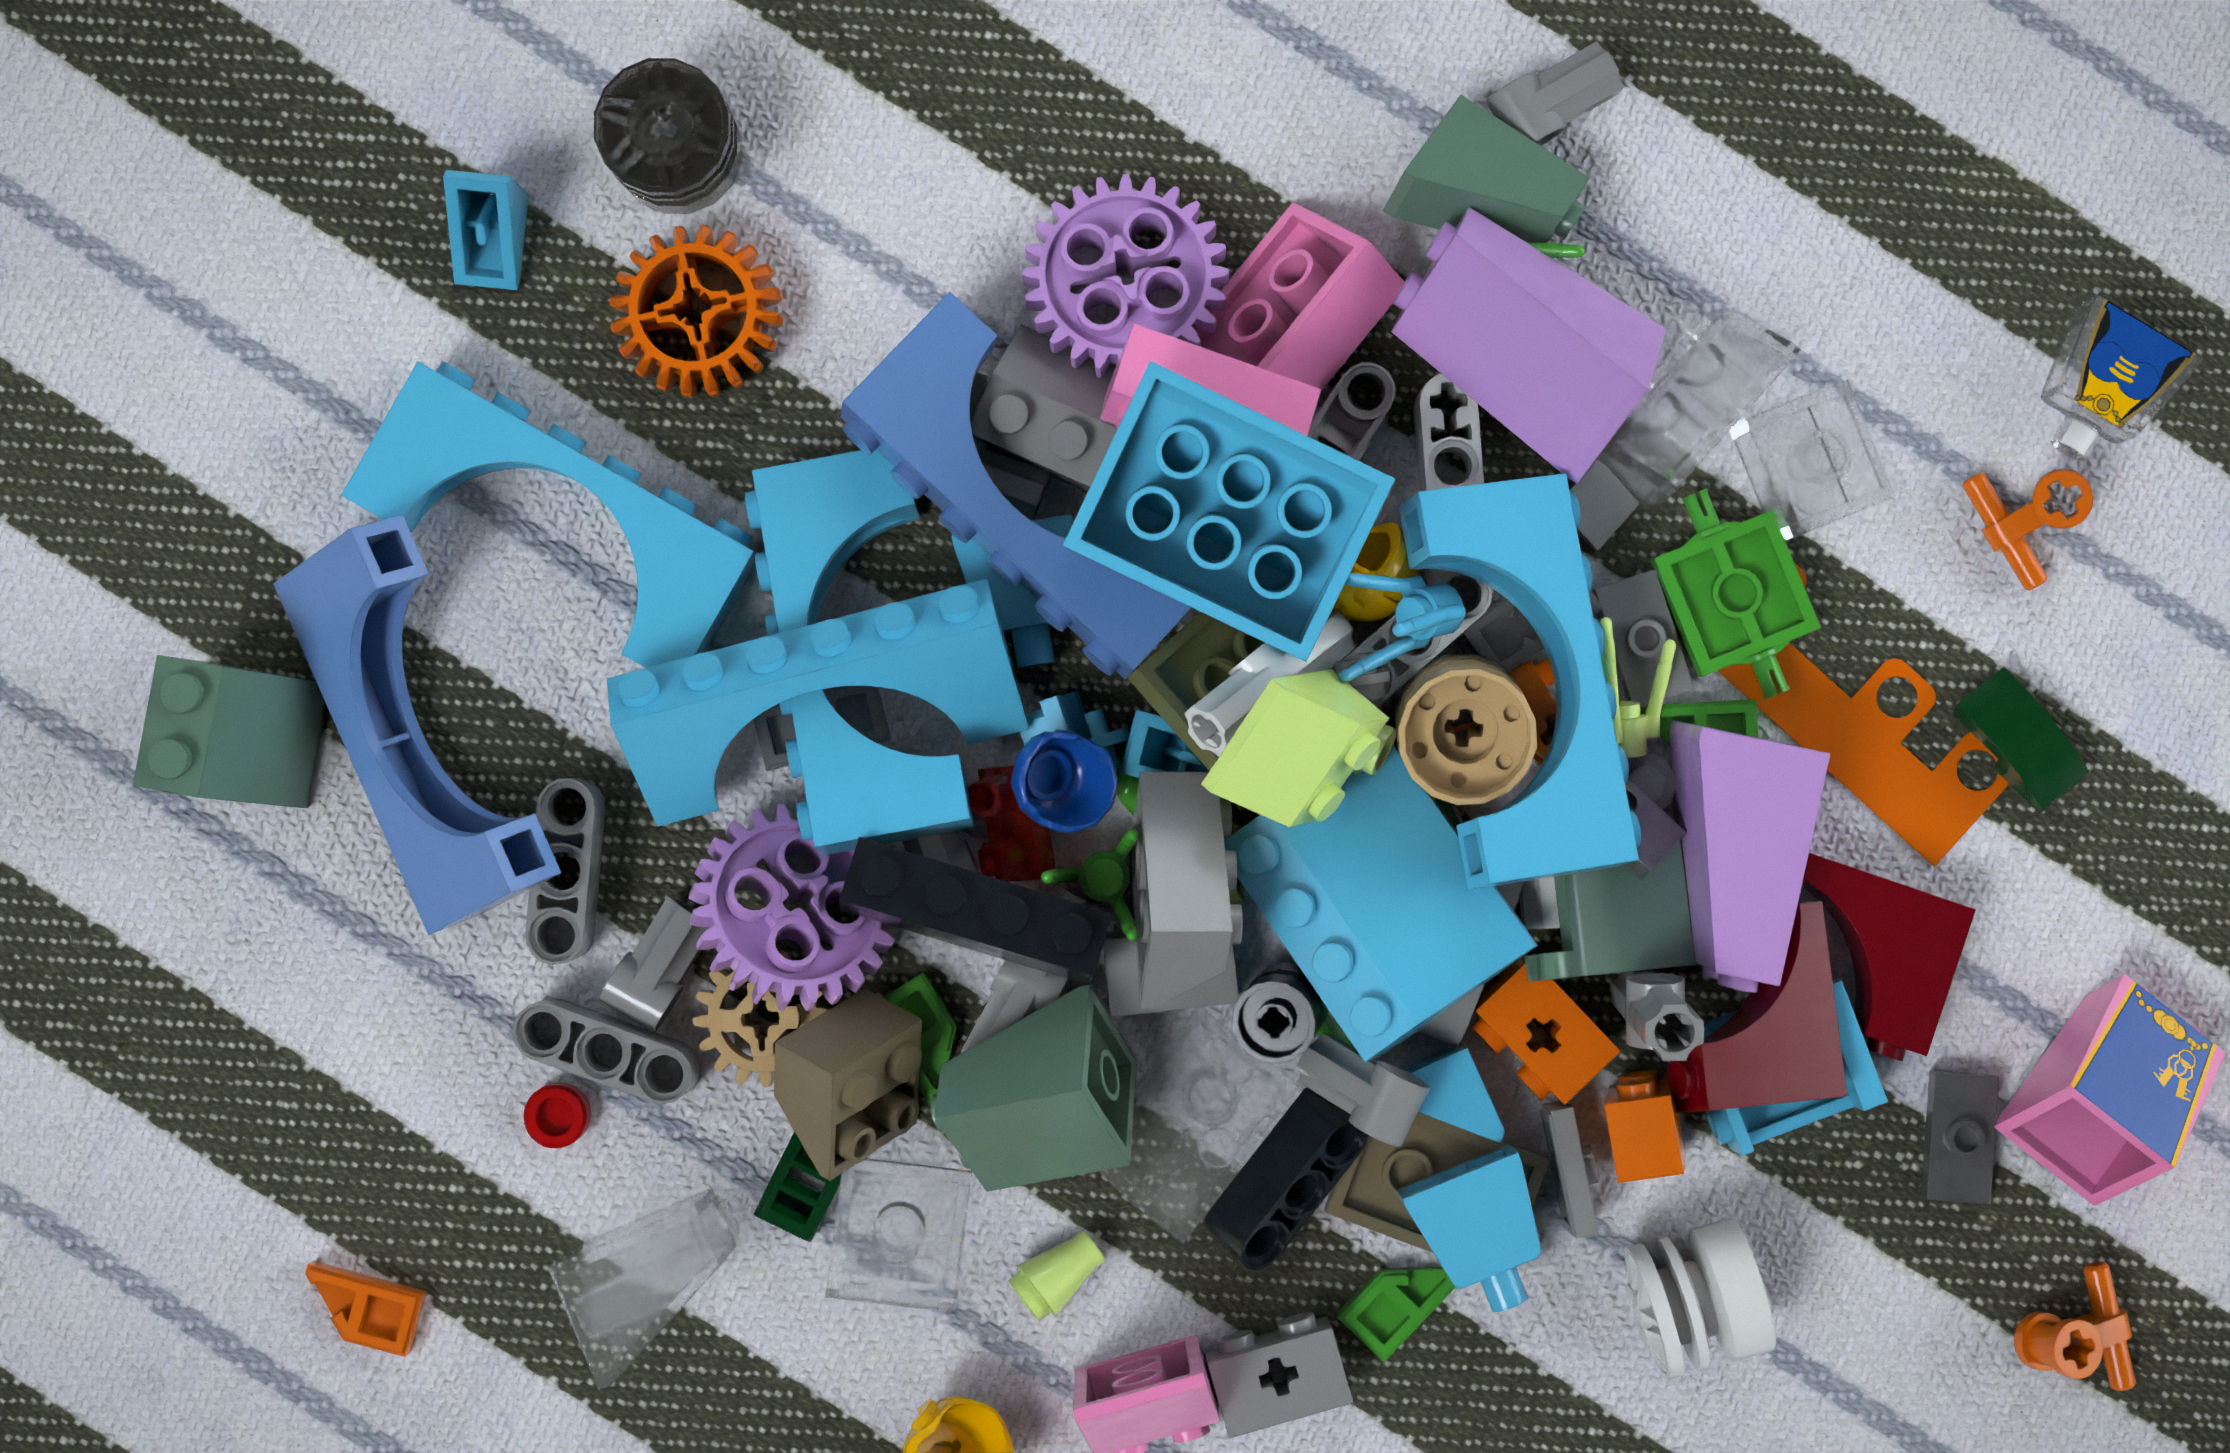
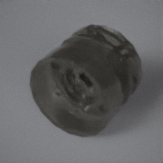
M647 58L623 68L604 87L594 111V140L604 164L640 204L664 214H691L715 204L733 186L742 164V134L718 86L699 68L675 58ZM658 122L664 126H669L673 123L677 133L672 138L663 134L657 138L652 129Z

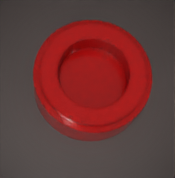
M563 1082L551 1083L538 1089L528 1099L523 1115L524 1125L530 1137L538 1144L548 1148H563L577 1141L587 1131L591 1120V1107L585 1094L574 1085Z

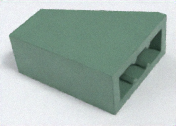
M1460 95L1403 172L1383 211L1393 218L1440 229L1445 221L1456 227L1468 207L1527 243H1548L1553 234L1565 240L1586 207L1577 202L1576 199L1590 178L1465 96Z

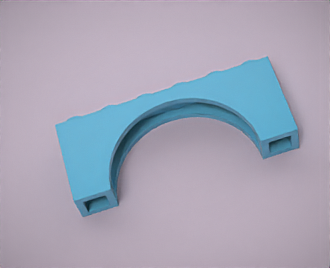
M417 361L341 496L383 520L403 515L410 532H413L423 516L444 495L476 477L510 469H536L569 477L587 487L612 512L629 542L634 557L638 584L637 608L629 638L621 654L648 668L707 652L756 566V552L747 548L753 536L720 517L713 528L692 516L697 504L663 486L658 497L636 484L642 473L610 455L607 456L603 465L581 454L587 442L554 423L547 434L526 423L531 411L503 394L497 392L492 402H489L471 392L470 390L476 379L448 363L441 361L437 370L434 371Z
M859 450L752 470L755 491L745 492L746 509L751 529H762L765 552L755 554L756 570L761 590H772L775 614L765 615L767 636L816 624L827 590L847 560L874 537L899 525L920 520L917 499L907 493L894 480L890 473L894 466L877 450L871 455ZM824 689L808 692L779 703L782 715L792 714L796 738L786 740V751L792 777L803 776L807 800L796 803L800 833L803 841L813 840L814 847L822 856L855 850L859 837L881 844H889L975 828L964 764L959 754L950 756H919L895 751L877 744L856 731L835 711Z
M1566 473L1418 491L1398 506L1409 568L1439 569L1460 573L1474 578L1502 594L1516 606L1536 631L1547 653L1555 680L1557 696L1555 728L1550 747L1537 774L1514 800L1490 815L1456 825L1468 890L1612 868L1638 861L1637 848L1641 842V829L1636 814L1629 809L1625 783L1629 776L1628 760L1622 747L1617 745L1613 724L1617 709L1616 697L1611 684L1605 682L1601 655L1604 651V633L1600 622L1593 618L1589 591L1592 587V570L1587 557L1583 554L1581 555L1577 528L1580 524V506L1576 495L1569 491Z
M988 579L954 586L949 589L889 603L873 609L607 678L612 729L657 827L719 811L715 775L723 752L731 740L743 727L764 711L783 701L808 692L841 686H874L909 693L931 703L944 712L957 725L967 745L1029 729L1020 686Z

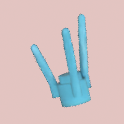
M1350 573L1345 582L1347 586L1399 592L1402 594L1403 598L1396 607L1397 624L1393 627L1392 631L1397 637H1405L1342 670L1339 673L1340 681L1344 683L1349 682L1410 650L1426 647L1430 638L1454 633L1460 628L1465 616V608L1458 592L1450 585L1443 583L1426 586L1421 576L1395 578Z

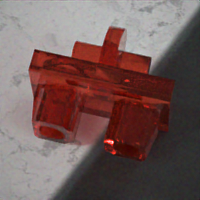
M1014 765L991 766L978 769L979 780L968 787L971 811L976 813L978 818L985 817L989 842L983 843L978 851L981 874L1007 882L1042 880L1041 875L1044 871L1056 869L1050 828L1036 823L1020 810L1011 788Z

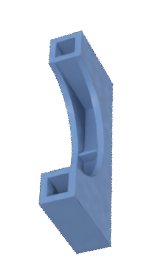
M949 292L843 401L840 417L846 424L842 429L847 437L863 452L871 455L877 450L894 466L890 471L892 477L907 493L916 499H919L924 494L943 512L938 516L939 520L956 538L964 543H967L972 538L990 555L986 560L988 566L1000 579L1011 587H1016L1020 582L1038 599L1034 605L1036 610L1050 625L1062 632L1069 627L1087 644L1082 649L1083 653L1099 670L1109 676L1116 671L1126 679L1192 607L1062 546L1066 538L1058 536L1029 520L998 490L978 455L972 436L969 407L973 380L982 364L992 353L998 335L957 297Z
M403 515L348 529L277 580L273 585L428 935L474 918L559 875L561 871L536 814L520 818L504 817L494 814L475 803L446 774L421 731L406 685L402 656V633L405 613L410 598L416 587L429 573Z

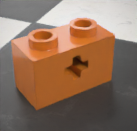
M1524 955L1511 964L1481 993L1474 1010L1479 1019L1471 1027L1495 1053L1499 1054L1507 1047L1518 1058L1523 1066L1515 1074L1541 1101L1551 1093L1565 1105L1621 1051L1553 979L1528 982L1525 956L1527 955ZM1532 1019L1543 1024L1551 1021L1545 1031L1552 1040L1545 1047L1536 1042L1526 1044L1532 1037L1526 1025Z
M1657 1070L1636 1071L1620 1075V1083L1609 1087L1604 1104L1618 1183L1684 1174L1686 1148L1680 1114L1676 1113L1675 1098L1672 1096L1671 1090H1669L1667 1078L1659 1079Z

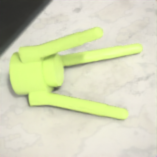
M1604 617L1599 621L1604 633V651L1601 655L1605 682L1611 684L1616 697L1617 709L1613 724L1617 745L1622 747L1627 758L1647 755V738L1660 737V713L1672 669L1676 643L1672 639L1664 642L1646 713L1640 714L1639 702L1619 701L1612 621Z

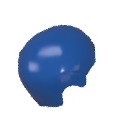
M1056 729L1053 732L1044 731L1032 737L1018 753L1015 759L1011 788L1020 810L1030 819L1044 827L1062 833H1074L1096 826L1109 812L1114 804L1119 781L1113 759L1104 747L1072 731Z

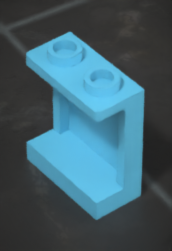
M1832 978L1847 1096L1705 1111L1709 1127L1719 1145L1727 1143L1729 1149L1743 1156L1754 1152L1753 1145L1847 1109L1855 1107L1866 1111L1888 1102L1841 980ZM1738 1010L1704 1022V1037L1723 1026Z

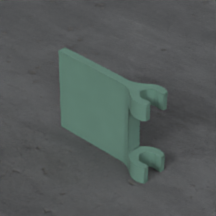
M1681 840L1672 847L1642 880L1625 865L1555 876L1554 882L1563 951L1525 956L1528 982L1696 965Z

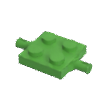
M1707 488L1682 498V502H1684L1697 534L1688 539L1680 548L1650 560L1653 570L1655 569L1663 594L1697 676L1703 677L1730 665L1751 664L1764 694V699L1789 690L1790 687L1787 685L1775 654L1780 652L1791 640L1818 630L1821 626L1773 510L1744 522H1724L1721 524L1708 495Z

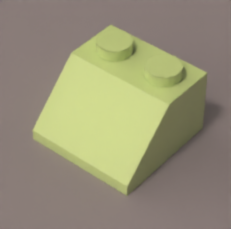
M1332 669L1272 678L1201 785L1210 793L1287 827L1316 820L1322 822L1339 807L1344 799L1345 792L1341 787L1352 771H1357L1364 767L1376 754L1381 744V740L1377 738V735L1389 717L1349 683L1341 682L1339 675Z

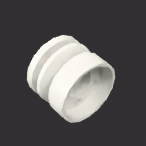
M1727 1218L1690 1229L1689 1251L1691 1260L1684 1262L1670 1238L1666 1236L1657 1238L1655 1250L1659 1269H1656L1645 1245L1639 1243L1625 1247L1624 1257L1628 1274L1626 1289L1633 1318L1643 1344L1653 1355L1661 1374L1666 1380L1669 1381L1684 1376L1685 1367L1681 1345L1684 1346L1688 1358L1697 1371L1709 1369V1337L1716 1336L1721 1348L1733 1362L1775 1350V1326L1763 1280L1747 1239L1735 1219Z

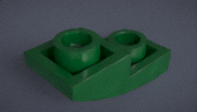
M2005 667L2001 668L1956 704L1953 715L1998 758L1994 769L2039 814L2087 777L2089 770L2067 737L2036 699Z

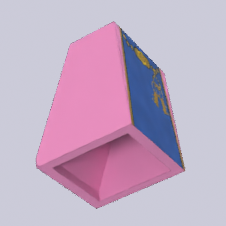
M2122 974L2083 998L2000 1114L1994 1128L2088 1202L2096 1206L2176 1167L2226 1053L2202 1035L2197 1028L2188 1024L2152 996L2146 988L2137 984L2126 974Z

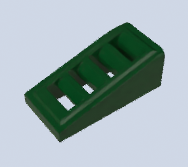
M794 1131L757 1205L754 1215L805 1241L811 1242L847 1170L831 1181L820 1176L810 1157L800 1153L803 1145ZM792 1167L825 1182L826 1184L822 1192L788 1177ZM782 1191L813 1206L814 1208L810 1216L776 1201L780 1192Z

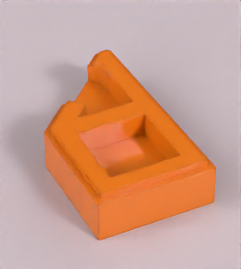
M316 1261L307 1265L305 1275L311 1284L314 1283L332 1314L331 1320L343 1341L406 1357L411 1352L427 1291Z

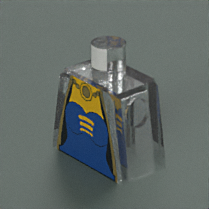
M2100 295L2078 304L2070 317L2041 392V399L2044 403L2066 415L2052 437L2050 444L2062 454L2079 461H2084L2099 436L2114 444L2135 438L2194 372L2203 358Z

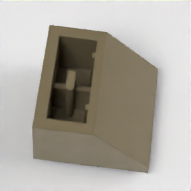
M865 988L775 1042L774 1096L819 1175L829 1181L853 1165L862 1162L868 1155L897 1136L906 1133L912 1126L917 1124L919 1113V1071L922 1060V1019Z

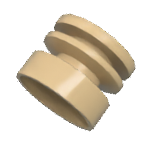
M1474 654L1443 655L1427 663L1402 687L1394 709L1395 729H1397L1396 740L1399 753L1411 779L1432 797L1455 805L1485 804L1510 792L1527 774L1537 749L1536 719L1517 681L1498 663ZM1460 709H1468L1473 721L1478 723V726L1467 727L1464 736L1457 737L1454 734L1452 725L1446 721L1447 719H1458Z

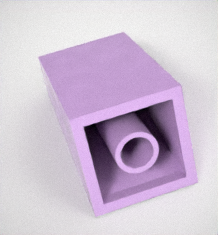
M1468 207L1456 227L1445 221L1425 253V256L1433 261L1424 275L1421 276L1417 272L1412 271L1393 301V304L1402 310L1391 332L1562 474L1566 473L1567 478L1578 483L1648 391L1667 329Z
M1672 720L1669 733L1672 770L1675 778L1676 823L1687 832L1680 840L1695 961L1704 966L1702 975L1718 979L1717 984L1728 988L1756 993L1759 982L1780 986L1830 753Z

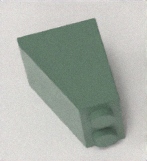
M157 655L133 786L197 798L308 808L327 707L317 682L212 662Z
M1091 986L1077 987L942 1064L938 1092L931 1099L933 1122L940 1132L946 1134L958 1151L963 1166L971 1169L986 1192L1130 1166L1137 1060Z

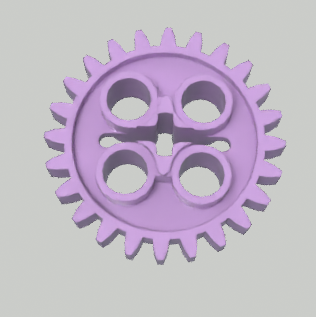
M1123 174L1119 190L1110 191L1105 180L1102 177H1098L1096 179L1097 195L1089 198L1079 187L1075 186L1072 188L1073 208L1068 209L1056 201L1051 204L1052 216L1056 224L1036 222V236L1043 244H1026V260L1036 266L1023 269L1022 280L1023 285L1035 288L1024 295L1027 310L1041 311L1034 319L1036 332L1039 334L1055 329L1049 340L1051 351L1054 354L1071 345V366L1076 369L1088 357H1091L1095 362L1096 377L1101 378L1107 371L1110 363H1118L1134 323L1200 346V339L1195 331L1196 329L1208 333L1215 332L1216 318L1208 310H1225L1226 295L1215 288L1229 284V269L1215 266L1226 259L1225 244H1208L1216 236L1215 221H1206L1196 225L1200 217V203L1198 201H1194L1180 209L1178 207L1180 200L1179 187L1174 186L1162 198L1156 195L1154 177L1148 178L1141 191H1135L1132 188L1129 174ZM1143 231L1159 233L1165 239L1160 246L1153 249H1143L1137 247L1132 242L1133 238ZM1082 247H1093L1103 253L1098 262L1091 265L1077 264L1071 259V255ZM1174 260L1179 261L1181 264L1178 268L1166 266L1170 261ZM1128 270L1131 278H1134L1135 282L1123 285L1121 278L1117 276V272ZM1074 286L1085 288L1079 294H1073L1070 291ZM1159 289H1169L1180 295L1181 300L1170 308H1159L1152 305L1148 298ZM1098 305H1109L1119 311V316L1108 324L1099 325L1086 318L1087 313Z
M784 803L778 804L773 814L772 822H768L759 809L753 810L748 820L749 831L735 820L732 821L725 833L728 842L715 837L707 850L713 860H700L694 874L705 882L693 884L688 898L704 905L693 910L689 918V925L708 927V930L699 937L696 947L697 950L717 949L718 954L709 968L711 972L721 971L730 966L735 971L730 981V990H736L746 981L754 984L752 1002L758 1004L763 999L767 991L776 992L777 1006L781 1011L785 1010L793 995H799L804 1009L811 1011L817 1002L819 991L822 992L831 1005L837 1004L843 995L842 984L854 993L859 991L865 982L862 971L875 975L883 963L877 953H888L895 939L885 932V930L894 929V926L852 914V923L842 924L833 920L826 911L827 904H839L840 895L855 850L822 856L814 847L813 840L803 841L798 819L790 818ZM797 854L805 857L811 863L813 872L809 874L795 872L788 866L785 856ZM757 864H766L770 869V874L758 868ZM739 890L755 892L761 897L764 908L760 910L744 908L738 903L735 892ZM786 902L791 906L800 902L806 909L804 911L801 908H796L790 912L785 908L784 903ZM780 939L795 941L801 946L804 952V959L794 961L786 959L777 950L776 941ZM820 940L831 944L832 950L827 951L823 949L820 945Z

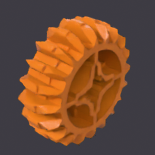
M700 225L697 230L695 243H690V237L683 226H676L673 229L674 246L668 248L661 237L655 234L649 239L650 245L657 253L652 258L647 260L637 250L631 252L630 259L640 269L636 277L628 272L619 271L617 273V282L626 289H629L630 294L629 296H612L610 298V306L614 310L629 313V316L612 322L611 330L617 336L633 335L622 344L619 351L625 359H632L643 355L635 368V372L643 379L652 376L660 368L656 386L661 391L669 392L678 377H680L681 394L685 398L692 399L697 392L698 380L703 379L707 394L710 397H718L721 391L718 377L726 375L735 389H739L744 386L743 378L736 370L745 362L755 373H760L764 368L761 361L752 354L755 348L759 347L767 352H775L777 348L776 341L769 335L762 333L763 328H781L784 319L780 314L766 311L764 308L781 302L783 299L782 293L778 288H761L772 279L774 272L768 264L750 269L758 257V251L755 247L749 244L741 248L734 255L737 247V237L734 233L726 231L721 235L714 247L713 231L710 226ZM697 264H711L728 270L741 281L745 292L730 294L728 290L711 291L706 289L703 278L699 275ZM678 269L675 272L677 287L674 295L663 303L655 304L654 311L648 312L650 300L658 285L665 277ZM693 290L707 308L712 303L714 304L710 310L702 312V323L699 324L701 334L687 316L683 318V314L692 311V301L695 300ZM747 312L745 323L737 339L725 351L716 355L715 352L718 351L717 334L719 329L725 323L739 319V313ZM663 329L667 334L673 332L687 334L690 345L695 349L697 361L679 360L664 354L657 348L650 332Z

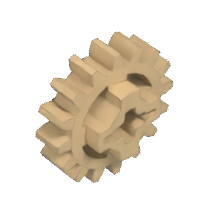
M785 949L781 952L783 957L792 960V951ZM725 970L710 972V978L718 987L715 991L701 990L697 993L696 999L708 1005L709 1008L708 1013L693 1018V1025L708 1027L710 1036L698 1045L700 1050L718 1049L721 1055L714 1065V1069L718 1072L728 1067L731 1063L737 1066L736 1083L743 1085L752 1075V1072L759 1073L762 1087H770L774 1082L775 1042L788 1029H797L831 1009V1007L819 1006L818 998L823 995L819 991L817 1002L811 1011H806L801 1001L792 1002L791 1000L785 1010L781 1011L777 1006L776 992L767 991L762 1000L766 1001L768 1011L779 1013L780 1020L769 1026L768 1036H766V1033L762 1031L761 1023L750 1021L749 1013L760 1007L761 1001L758 1004L752 1002L754 984L747 983L748 995L739 1005L724 1007L725 1000L731 991L729 985L735 971L733 970L730 974ZM727 1032H736L749 1043L751 1056L740 1051L731 1042Z

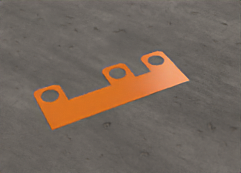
M1795 563V566L1805 587L1807 583L1806 574ZM1678 630V631L1676 632V634H1677L1679 637H1681V635H1680V633H1679V630ZM1788 643L1780 652L1775 654L1790 689L1773 697L1764 699V694L1751 664L1730 665L1718 670L1721 675L1748 699H1756L1757 707L1801 747L1830 753L1827 771L1934 867L2009 785L1999 773L1995 782L1984 790H1971L1961 783L1957 774V766L1961 757L1967 752L1983 750L1992 755L1996 763L1998 761V758L1971 732L1963 736L1933 771L1901 744L1902 740L1930 711L1936 701V693L1933 687L1901 659L1894 658L1885 661L1852 698L1791 643ZM1892 677L1907 679L1913 684L1917 692L1915 708L1910 714L1901 718H1893L1881 711L1877 703V691L1880 685Z

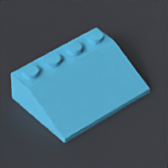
M1150 361L1062 546L1307 662L1392 488L1395 478Z
M1395 743L1377 775L1372 776L1364 771H1361L1358 775H1355L1353 772L1349 775L1341 787L1345 792L1344 799L1339 807L1324 821L1318 822L1316 820L1287 827L1259 815L1224 841L1225 850H1235L1238 879L1364 1062L1385 1055L1538 946L1496 886L1468 890L1458 832L1434 798L1411 779Z

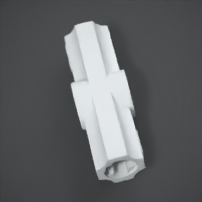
M1331 611L1307 662L1267 643L1262 644L1228 672L1230 674L1228 679L1184 713L1188 721L1189 735L1202 750H1209L1219 757L1272 678L1330 669L1336 662L1343 659L1356 648L1352 640L1353 628L1340 612Z

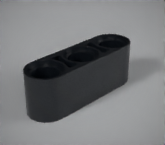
M1308 1087L1300 1091L1289 1102L1212 1200L1206 1211V1228L1247 1269L1258 1270L1265 1268L1282 1254L1366 1145L1368 1134L1362 1132L1349 1122L1351 1114L1327 1101V1099Z

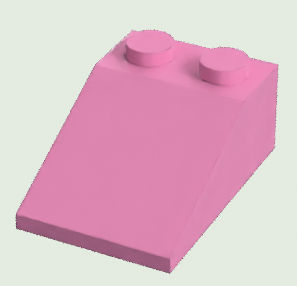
M1197 1334L1075 1369L1073 1414L1076 1424L1093 1453H1144L1149 1449L1147 1442L1172 1436L1175 1443L1195 1440L1210 1432V1424L1220 1422L1218 1406Z

